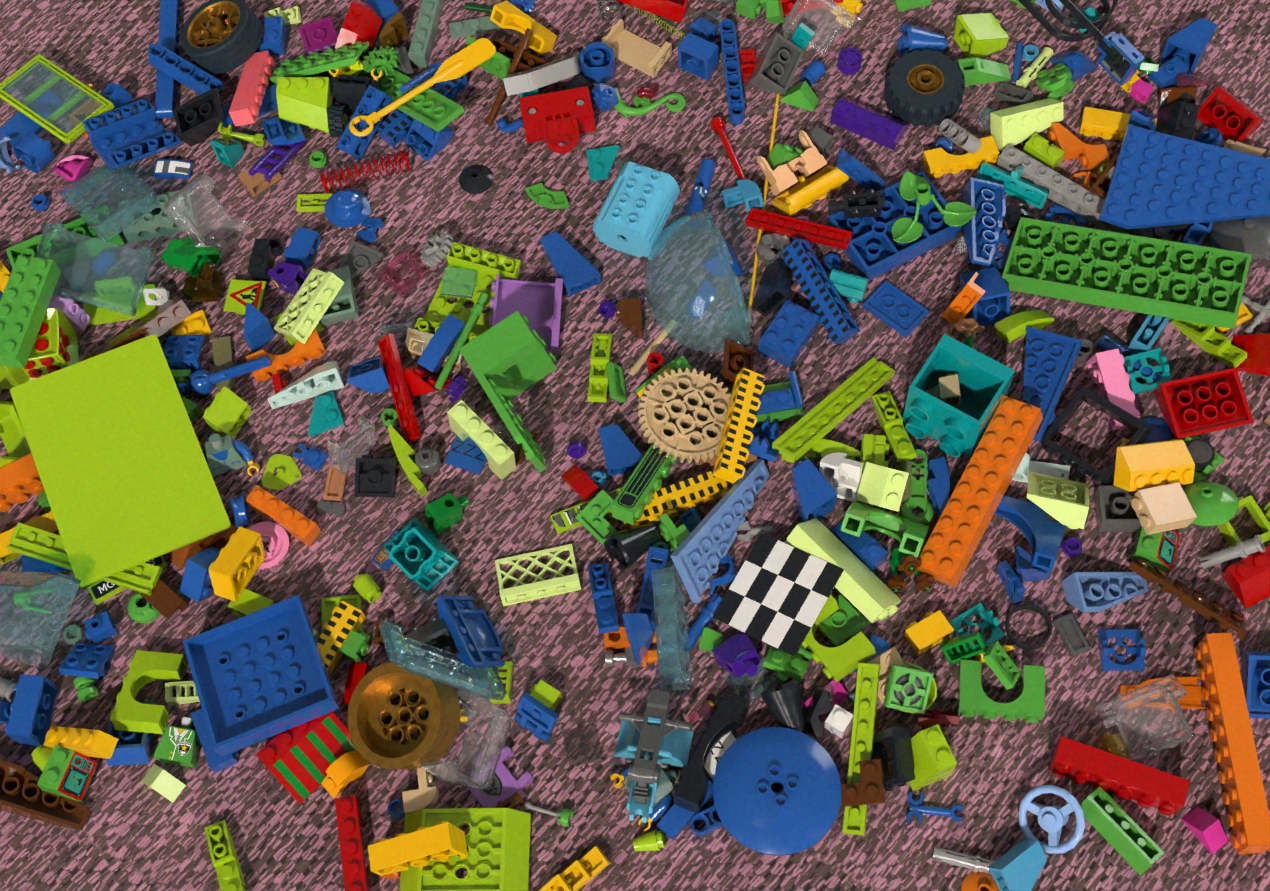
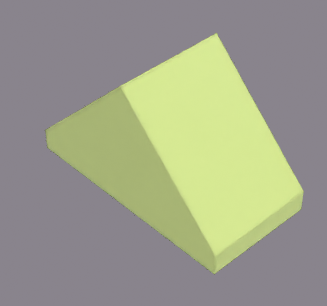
M153 764L141 780L172 803L175 802L186 787L181 781Z

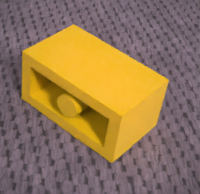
M940 610L935 613L931 611L923 617L922 621L910 623L906 627L904 637L917 656L951 637L954 629Z

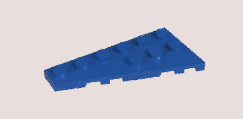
M1027 326L1023 402L1041 409L1043 420L1033 440L1041 442L1082 347V340Z

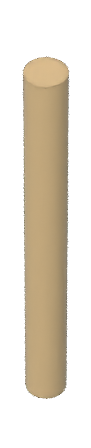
M674 319L670 320L628 371L630 375L634 376L646 362L648 355L655 351L677 322Z

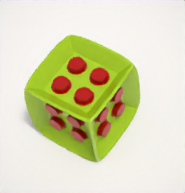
M47 308L25 369L5 366L7 372L19 385L79 362L77 336L72 324L63 312L57 308Z

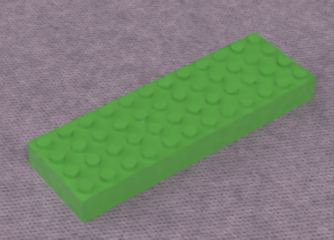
M1020 217L1002 278L1009 290L1235 329L1252 254Z

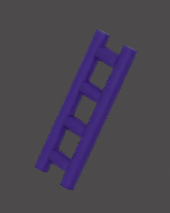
M305 141L288 145H273L249 169L248 173L251 176H254L257 172L265 174L264 178L269 181L303 147ZM283 146L290 147L291 149L289 151H286L281 148ZM274 155L282 156V158H281L280 160L275 159V158H272V157H273ZM266 163H267V164H270V165H273V167H272L271 169L266 168V167H263V166H264Z

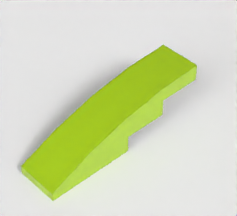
M1178 319L1171 321L1172 325L1201 349L1232 368L1238 367L1247 358V352L1232 345L1230 338L1215 331V326Z
M594 333L590 357L588 402L607 403L609 384L606 364L611 361L612 334Z
M391 425L388 426L392 446L404 473L421 497L425 496L428 492L424 484L418 479L422 476V473L413 462L415 459L414 450Z

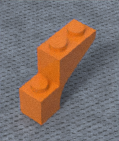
M1055 122L1051 124L1050 131L1047 134L1048 140L1065 152L1063 161L1079 158L1080 165L1085 167L1086 172L1099 169L1103 163H1109L1110 156L1105 144H1086L1060 123Z

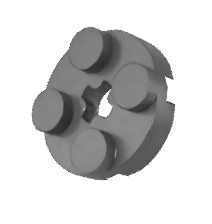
M776 233L764 235L757 246L758 259L766 263L765 266L767 267L777 258L785 263L781 252L791 244L790 238ZM775 248L779 252L775 254L774 251H771V249Z

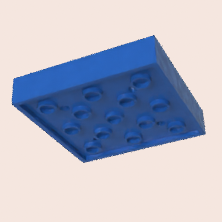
M299 595L182 641L213 749L221 757L340 709L305 604ZM227 659V662L222 664V661ZM302 688L300 693H296L298 689ZM243 712V715L238 717V714Z

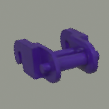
M458 376L448 386L452 391L446 390L447 394L454 396V398L449 397V400L452 402L456 401L466 389L467 384L463 376Z

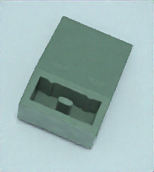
M349 266L329 270V272L340 278L344 285L321 318V323L326 326L360 318Z

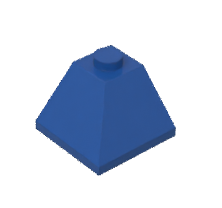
M382 356L348 366L346 380L349 384L372 394L376 392L383 393L390 388Z
M641 613L622 614L624 628L636 664H641L654 639L653 632L656 631L653 619L649 620L647 614Z

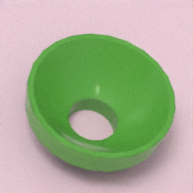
M135 592L130 597L127 605L130 617L138 623H149L157 619L161 613L150 603L147 602L144 607L137 606V602L143 597L140 595L141 592Z

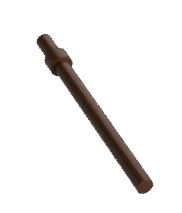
M526 29L522 40L517 45L518 50L506 76L515 73L524 51L528 49V42L533 30ZM504 82L485 122L487 125L492 126L506 94Z

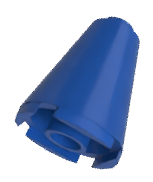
M906 23L900 29L902 38H898L899 55L909 54L914 50L923 51L924 49L942 53L944 49H947L948 40L942 34Z

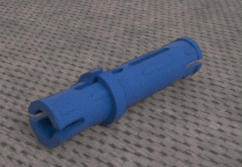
M713 594L705 608L700 610L701 614L680 642L682 646L688 647L687 649L690 651L692 650L704 627H707L709 622L714 620L713 615L722 601L720 596Z

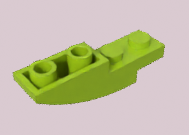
M890 391L871 396L876 416L883 434L886 436V442L890 443L889 450L894 454L897 463L916 458V451L903 426V418Z
M821 439L799 459L815 461L817 458H820L821 461L828 454L840 452L847 453L846 459L860 462L861 452L843 443ZM781 454V460H786V462L792 463L790 460H788Z
M223 820L205 827L211 860L216 868L220 890L245 891L244 885L246 884L226 821Z

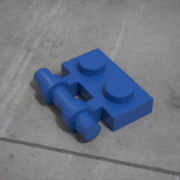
M525 693L520 700L516 710L518 713L515 715L514 720L523 729L527 728L533 732L534 736L539 740L541 738L548 742L551 738L550 733L554 730L560 715L530 694Z

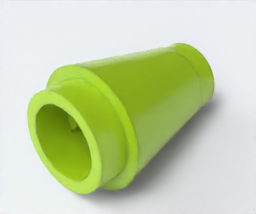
M655 829L633 839L635 852L661 851V848L666 847L663 831Z

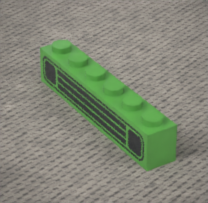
M664 432L666 436H672L670 433ZM653 442L613 501L612 517L634 525L636 520L642 517L644 508L651 503L655 491H659L664 477H668L672 465L677 463L679 457L673 461V455L666 458L665 451L659 454L660 448L653 449Z

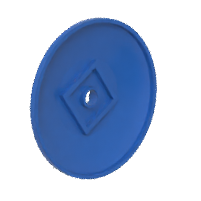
M762 728L740 737L725 751L714 775L713 800L721 823L728 833L740 844L755 852L766 855H791L815 845L831 829L841 804L840 776L831 756L813 738L789 728ZM772 784H782L783 791L781 793H774L771 790Z

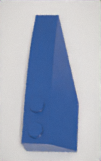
M970 177L962 191V203L972 206L977 212L972 219L963 225L965 242L971 263L990 266L1003 224L1002 221L1006 214L1005 185Z

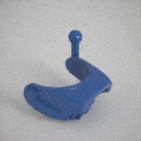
M728 554L719 561L725 567L727 573L710 580V585H712L708 591L710 596L715 594L716 586L732 583L737 576L734 558Z

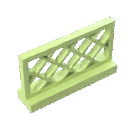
M313 268L273 329L305 344L344 285V282L332 272L328 271L326 273Z
M572 544L495 560L499 592L503 606L581 590ZM569 550L570 555L566 561L558 557L561 552ZM547 555L551 559L545 565L539 562L541 556ZM528 559L532 563L525 569L519 565L522 560ZM555 560L562 564L558 571L550 568ZM508 563L512 565L508 573L500 569L502 564ZM535 565L543 568L538 575L530 572ZM566 567L574 572V574L567 576L561 573ZM516 569L524 572L519 579L511 576ZM546 571L554 574L552 579L545 580L542 577ZM527 575L535 579L530 584L522 582ZM508 579L515 582L513 587L504 589L503 585Z

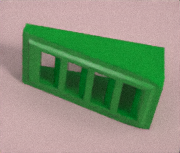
M979 632L950 638L941 642V649L950 665L959 662L961 659L964 660L986 652L988 649ZM976 639L980 646L976 647L973 640ZM967 642L971 645V649L968 648ZM959 645H962L964 650L961 651Z

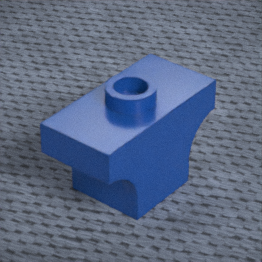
M1176 56L1160 66L1158 72L1153 71L1149 78L1161 89L1172 88L1178 84L1183 74L1188 71L1189 66Z

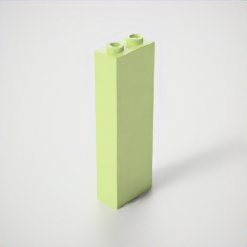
M817 518L796 525L787 537V540L795 548L843 568L844 571L835 587L871 623L878 620L883 621L888 615L891 617L898 611L897 605L902 600Z

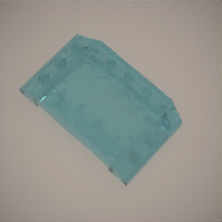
M106 163L59 192L61 199L94 230L104 243L157 207L155 202L157 194L128 165L110 170Z
M382 620L379 630L389 661L411 673L486 699H504L507 692L495 667L471 668L463 663L456 654L405 637L400 626Z

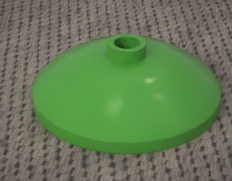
M1201 481L1182 488L1197 516L1192 524L1200 526L1221 525L1230 521L1238 512L1239 501L1236 494L1230 488L1220 483Z

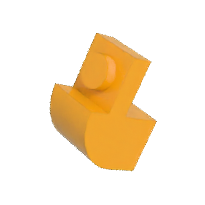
M357 749L345 753L325 771L327 776L321 784L333 798H337L349 782L357 780L363 775L370 764L361 756Z

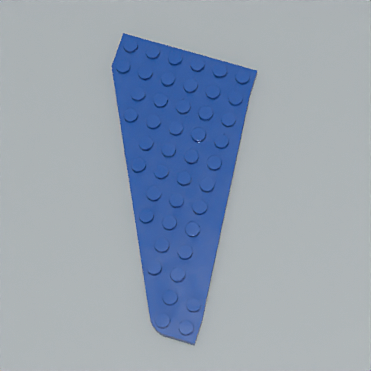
M1128 124L1099 220L1125 229L1270 217V159Z

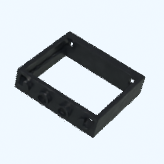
M1082 386L1042 437V449L1051 456L1054 454L1059 457L1058 460L1064 465L1068 466L1070 464L1075 467V471L1080 475H1088L1096 485L1110 486L1114 481L1116 458L1103 473L1057 445L1053 440L1083 402L1088 403L1136 432L1126 445L1142 444L1151 433V430L1147 423Z

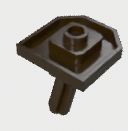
M213 261L206 262L203 269L199 270L197 277L192 278L190 275L185 279L184 296L192 302H220L223 272H214L216 265L213 264Z

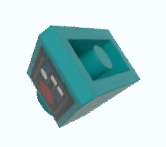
M226 137L210 141L219 162L231 168H234L245 154L243 145L238 140Z

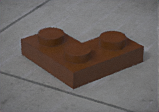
M882 759L859 761L861 783L841 784L842 806L852 807L886 803Z

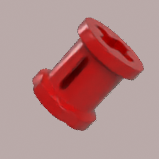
M650 353L647 358V369L653 375L664 367V359L660 353Z

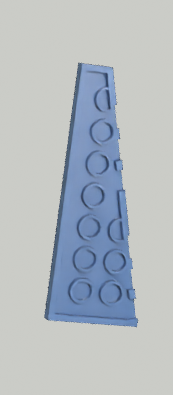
M757 459L744 473V476L732 486L671 554L674 565L693 603L701 601L700 596L703 590L708 589L710 585L708 582L710 577L718 571L720 559L726 556L738 534L736 532L738 526L746 520L744 516L747 510L752 509L754 497L761 492L770 476L763 459Z

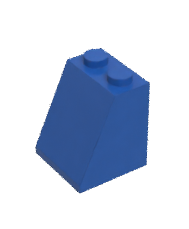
M1200 18L1172 35L1166 42L1159 62L1165 64L1178 56L1189 66L1186 73H1194L1210 46L1218 24Z
M996 267L960 274V290L975 272L979 273V275L974 280V283L985 290L983 296L968 312L970 318L975 319V322H978L979 325L987 327L995 325V323L1010 316L1011 292Z
M809 459L797 462L792 469L791 486L800 522L803 523L814 518L819 520L835 509L837 492Z

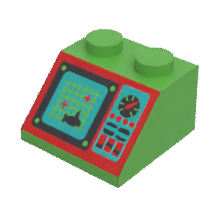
M1141 526L1137 534L1132 559L1133 557L1137 560L1142 558L1149 562L1151 566L1172 572L1180 535L1175 530L1147 535Z
M54 745L37 785L43 791L82 802L98 762L76 751Z

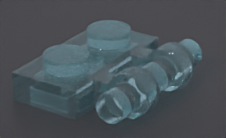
M762 661L757 666L758 671L752 676L745 673L738 678L732 674L724 677V681L734 694L738 695L743 691L745 693L744 697L753 703L757 700L760 693L771 689L777 683L774 676L768 679L763 677L769 670L763 666ZM758 681L760 685L751 690L749 686Z

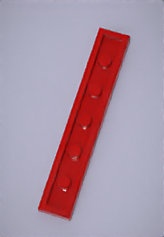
M751 208L745 221L746 226L843 250H847L853 236L852 231L756 208Z
M388 333L378 341L403 438L408 444H412L421 438V433L394 334Z

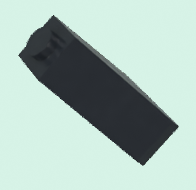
M779 258L765 268L752 303V308L764 317L791 297L792 270Z

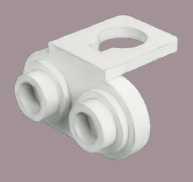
M164 287L143 290L146 305H157V307H160L169 301V291L164 289ZM149 294H156V301L150 299Z

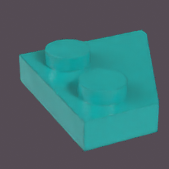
M619 145L586 150L590 182L609 178L617 154L620 151Z
M333 391L315 397L308 430L310 437L345 425Z

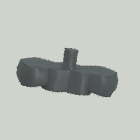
M321 500L316 507L319 516L328 513L329 515L335 514L340 518L346 512L343 502L331 503L330 501Z

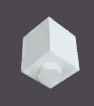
M835 704L825 721L824 728L843 738L853 722V714Z

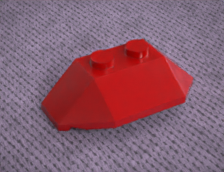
M353 0L351 2L334 50L343 45L351 46L359 41L361 43L369 42L367 50L372 49L382 19L370 4L360 0Z

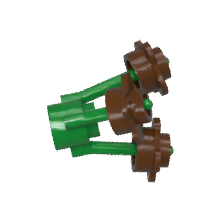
M899 547L895 548L891 552L892 559L889 560L892 576L887 579L886 586L894 593L903 591L904 586H907V582L903 581V578L896 574V566H898L899 571H904L908 576L913 573L916 574L918 578L914 583L917 592L920 590L925 592L931 589L932 584H934V577L928 574H920L917 567L921 566V561L916 560L913 555L898 551Z

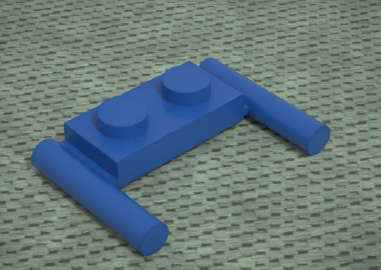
M795 371L788 373L791 388L766 392L760 395L759 400L761 404L756 411V415L804 407Z

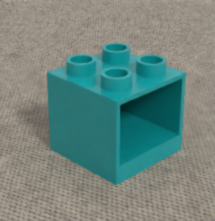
M944 334L909 387L903 414L906 430L916 438L924 439L928 435L941 442L939 444L941 450L949 456L958 458L963 454L971 458L1003 396H1007L1015 370ZM948 374H958L961 403L956 409L925 391L937 386L939 378L945 377Z

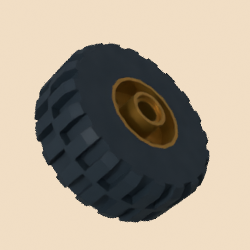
M924 49L923 51L914 50L909 54L905 53L900 56V59H896L887 71L884 86L886 106L889 111L892 110L893 116L902 119L901 121L911 123L915 127H919V125H925V127H931L932 124L940 125L944 119H951L953 114L958 112L962 104L965 89L963 71L959 70L960 66L955 61L953 62L951 57L943 55L939 51L934 52L930 51V49Z

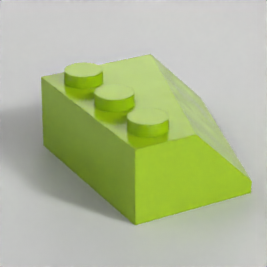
M277 77L276 98L279 118L330 134L328 113L330 106H332L333 95L331 93L329 77Z

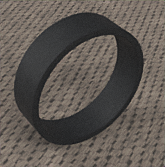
M1019 605L1008 615L1005 623L1006 635L1015 646L1024 650H1035L1045 645L1050 638L1052 621L1046 611L1036 605ZM1020 610H1033L1039 613L1048 625L1047 638L1035 645L1019 642L1010 632V617Z

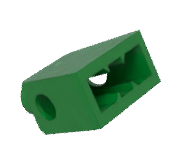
M448 493L425 506L426 524L436 537L462 519V509L470 505L467 497L462 495L456 499L453 494Z

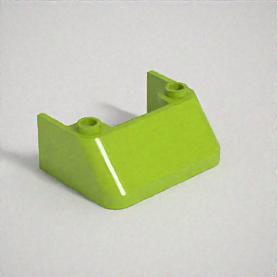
M0 401V436L9 454V457H0V468L31 453L14 402Z

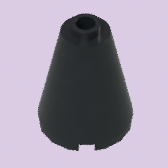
M647 523L609 533L604 536V539H607L604 542L606 552L612 561L616 559L620 564L617 568L624 571L659 540L660 530L656 525Z
M794 680L760 693L761 698L780 727L797 730L802 733L807 731L799 680Z

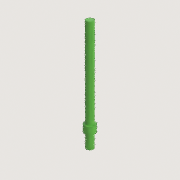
M481 293L477 303L473 305L471 315L435 384V388L442 389L460 353L459 349L463 347L474 323L484 310L483 306L488 298L486 293Z

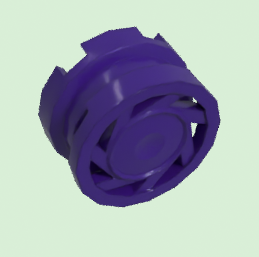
M854 48L842 50L838 55V69L846 75H853L859 72L862 65V54Z

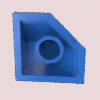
M1062 51L1049 59L1054 66L1059 63H1064L1065 66H1068L1072 73V81L1099 67L1088 54L1078 51Z

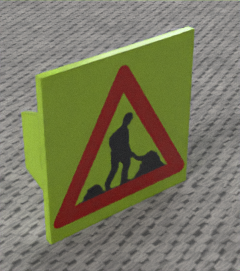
M231 279L223 311L245 315L246 303H251L260 312L266 282Z

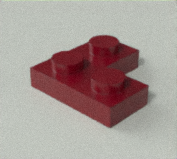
M925 710V715L915 713L916 722L923 730L937 724L940 727V723L943 727H954V724L959 725L960 716L958 712Z

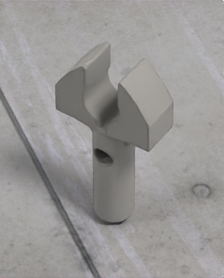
M748 521L740 524L736 530L747 531L744 535H737V538L743 542H751V538L754 535H761V533L771 534L774 532L772 525L751 527Z

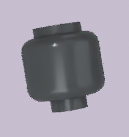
M423 447L417 451L415 463L421 473L431 475L440 469L441 458L436 449Z

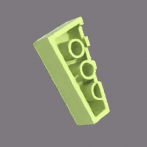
M1048 98L990 112L991 136L994 137L998 150L1003 152L1008 144L1015 146L1032 137L1035 133L1047 129L1052 123L1062 121L1063 102Z

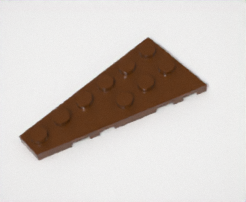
M1133 557L1128 567L1130 570L1149 582L1154 583L1157 581L1159 583L1158 586L1166 593H1176L1179 601L1208 619L1215 618V622L1219 624L1218 626L1225 630L1232 629L1237 632V638L1240 640L1244 639L1247 634L1246 619L1243 618L1244 615L1234 609L1232 611L1228 610L1221 601L1217 599L1212 601L1205 597L1206 594L1198 589L1192 590L1186 587L1187 583L1178 578L1174 580L1168 577L1166 571L1160 568L1155 570L1149 566L1150 563L1142 558L1137 560Z

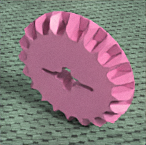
M267 521L256 523L248 528L249 530L261 533L263 542H269L267 546L270 552L268 553L264 549L266 559L259 569H271L272 566L278 565L281 560H284L290 543L289 536L282 526Z

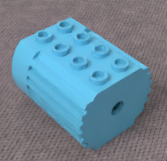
M630 161L626 162L594 221L593 231L595 236L599 237L598 240L606 244L607 247L639 258L642 256L648 257L679 197L680 189L678 183L670 174Z

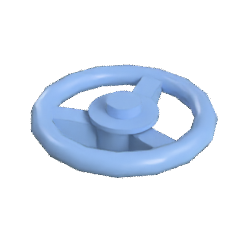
M1039 785L1029 790L1023 797L1018 811L1020 828L1026 839L1038 840L1028 827L1026 817L1028 810L1038 816L1039 825L1048 832V844L1039 841L1044 848V852L1063 854L1075 848L1082 839L1085 820L1083 810L1074 796L1066 789L1055 785ZM1053 793L1063 797L1069 804L1064 807L1061 805L1046 806L1032 802V800L1041 794ZM1075 812L1077 823L1075 832L1069 841L1059 845L1062 827L1068 822L1069 814Z

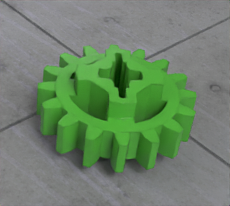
M380 46L378 50L374 48V51H369V56H364L365 60L362 61L363 68L368 76H371V71L376 69V77L380 74V70L388 76L389 72H394L393 68H398L397 63L400 62L397 51L389 46L385 48Z

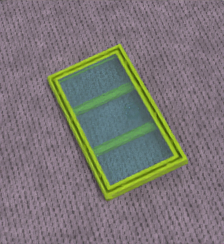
M40 54L0 84L1 99L68 145L86 131L82 121L109 112L115 108L112 102Z

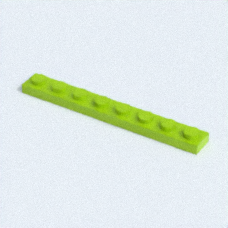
M858 663L847 784L861 783L859 761L872 760L880 676L879 664ZM868 805L845 807L842 833L865 836Z

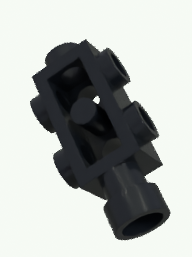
M872 189L857 194L855 191H849L846 195H843L840 201H836V199L828 200L829 215L843 211L844 219L880 216L882 208H885V198L880 197V192H875Z

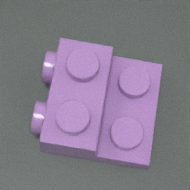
M55 297L54 301L50 300L48 308H57L62 311L74 329L81 331L86 329L91 320L90 316L85 314L86 311L80 308L78 304H75L73 299L69 297Z

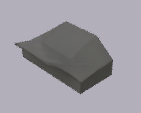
M396 47L400 62L397 63L398 68L393 69L412 78L413 70L406 47Z

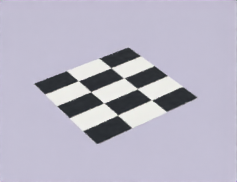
M761 533L715 611L713 618L795 656L844 569Z

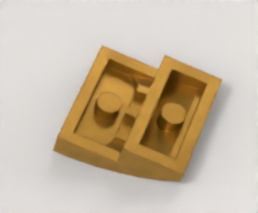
M400 12L396 13L381 30L379 39L383 48L389 46L390 48L393 47L396 51V47L400 48L399 43L409 37L403 14Z

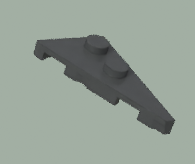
M352 240L338 268L349 266L351 278L354 281L382 260L384 254Z

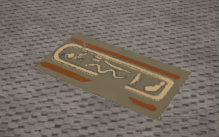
M407 328L404 357L419 360L434 334ZM461 352L459 353L452 367V370L460 372L462 361ZM449 356L445 357L441 367L445 366Z

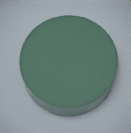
M76 624L67 626L63 631V639L71 645H74L76 642L79 643L84 637L83 629Z

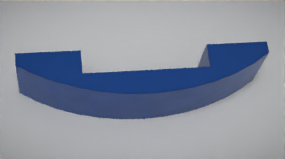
M650 546L639 602L637 603L635 613L647 614L648 619H653V622H655L666 574L669 550Z

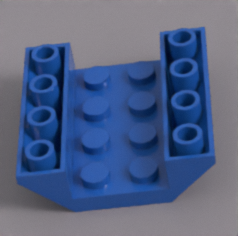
M147 98L82 121L93 148L110 170L123 167L181 144L180 139L173 130L166 132L158 122L155 108Z

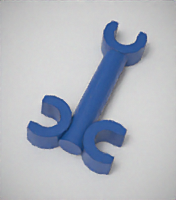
M909 792L907 800L910 805L906 816L907 823H910V817L915 815L918 817V824H921L923 821L922 814L951 817L955 822L962 821L963 818L955 816L954 811L963 810V806L954 805L952 808L921 805L924 800L923 793H920L918 801H914L912 799V792Z

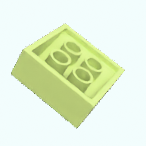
M1029 471L1027 498L1068 528L1084 529L1089 510V484Z

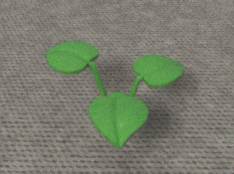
M906 171L900 182L899 192L900 196L907 201L917 200L915 218L912 220L911 218L904 217L896 220L892 226L893 240L899 243H909L917 240L922 235L923 225L917 223L920 205H927L931 200L941 214H945L943 217L944 222L953 227L966 224L976 215L977 210L962 202L947 203L945 210H943L935 199V195L931 194L930 183L925 178Z

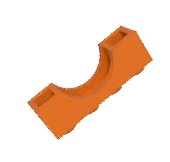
M314 329L305 344L297 340L295 346L285 354L271 355L262 349L245 357L247 361H251L266 355L270 356L271 366L252 372L258 382L266 381L274 374L285 373L293 366H301L305 361L312 358L318 359L326 351L316 329Z
M258 485L245 498L246 503L252 510L265 518L267 517L277 522L295 538L309 547L321 533L320 528L315 522Z

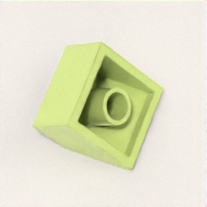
M865 462L855 500L899 511L909 473Z

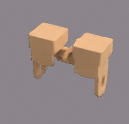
M803 130L799 132V139L806 150L800 155L801 157H797L772 171L766 159L762 156H757L758 165L771 184L770 189L775 196L798 182L794 174L795 171L799 170L801 175L807 178L828 164L824 156L819 153L816 146L813 145L809 136Z

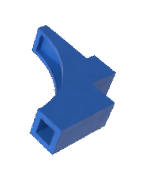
M1004 495L994 514L1008 520L1024 534L1032 550V566L1052 572L1066 525L1048 520L1049 514L1032 501L1029 503Z

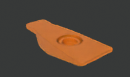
M1162 677L1146 680L1140 685L1120 686L1123 706L1144 705V707L1167 709L1208 708L1203 707L1201 699H1203L1202 688L1204 686H1198L1197 679L1199 677Z

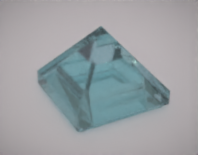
M993 106L979 114L985 130L990 128V122L987 123L986 119H990V112L995 111Z

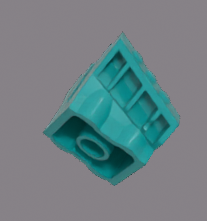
M416 518L410 521L383 546L389 554L388 557L411 580H415L427 591L459 563L457 557L450 553L449 549Z

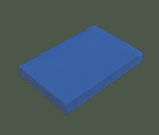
M886 280L862 304L863 308L905 338L911 334L930 312Z

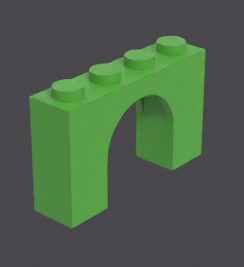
M853 501L846 511L840 531L860 537L865 530L885 533L901 543L898 551L918 558L929 526Z
M960 660L958 665L957 712L962 713V716L975 717V715H983L985 719H996V716L1005 717L1007 721H1017L1018 718L1026 719V722L1038 723L1039 720L1043 719L1045 716L1044 666L1023 665L1021 669L1020 696L1010 703H998L991 700L983 691L981 685L982 661Z

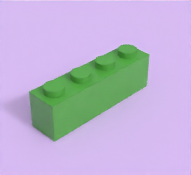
M1098 787L1080 804L1084 818L1140 876L1164 854V851L1101 787Z

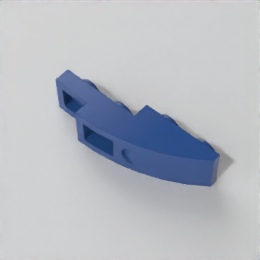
M603 562L588 565L599 634L619 631L608 564Z

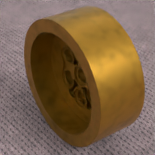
M405 662L385 663L368 672L356 686L348 707V729L355 748L368 762L387 769L417 770V768L433 765L449 751L456 739L460 725L459 700L449 680L435 669ZM417 694H419L418 701H416ZM427 711H429V717H428V718H426V713H427Z

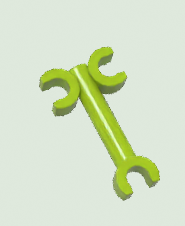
M222 123L219 124L218 132L221 133L220 138L227 137L232 140L239 139L253 142L257 146L264 145L263 134H255L254 136L232 131V125L229 124L228 128H226Z

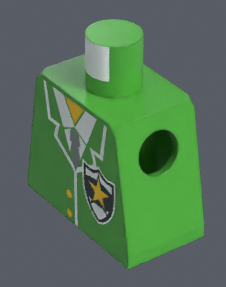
M182 717L179 727L168 726L153 757L160 762L196 768L200 739L197 731L192 730L193 720L188 717Z

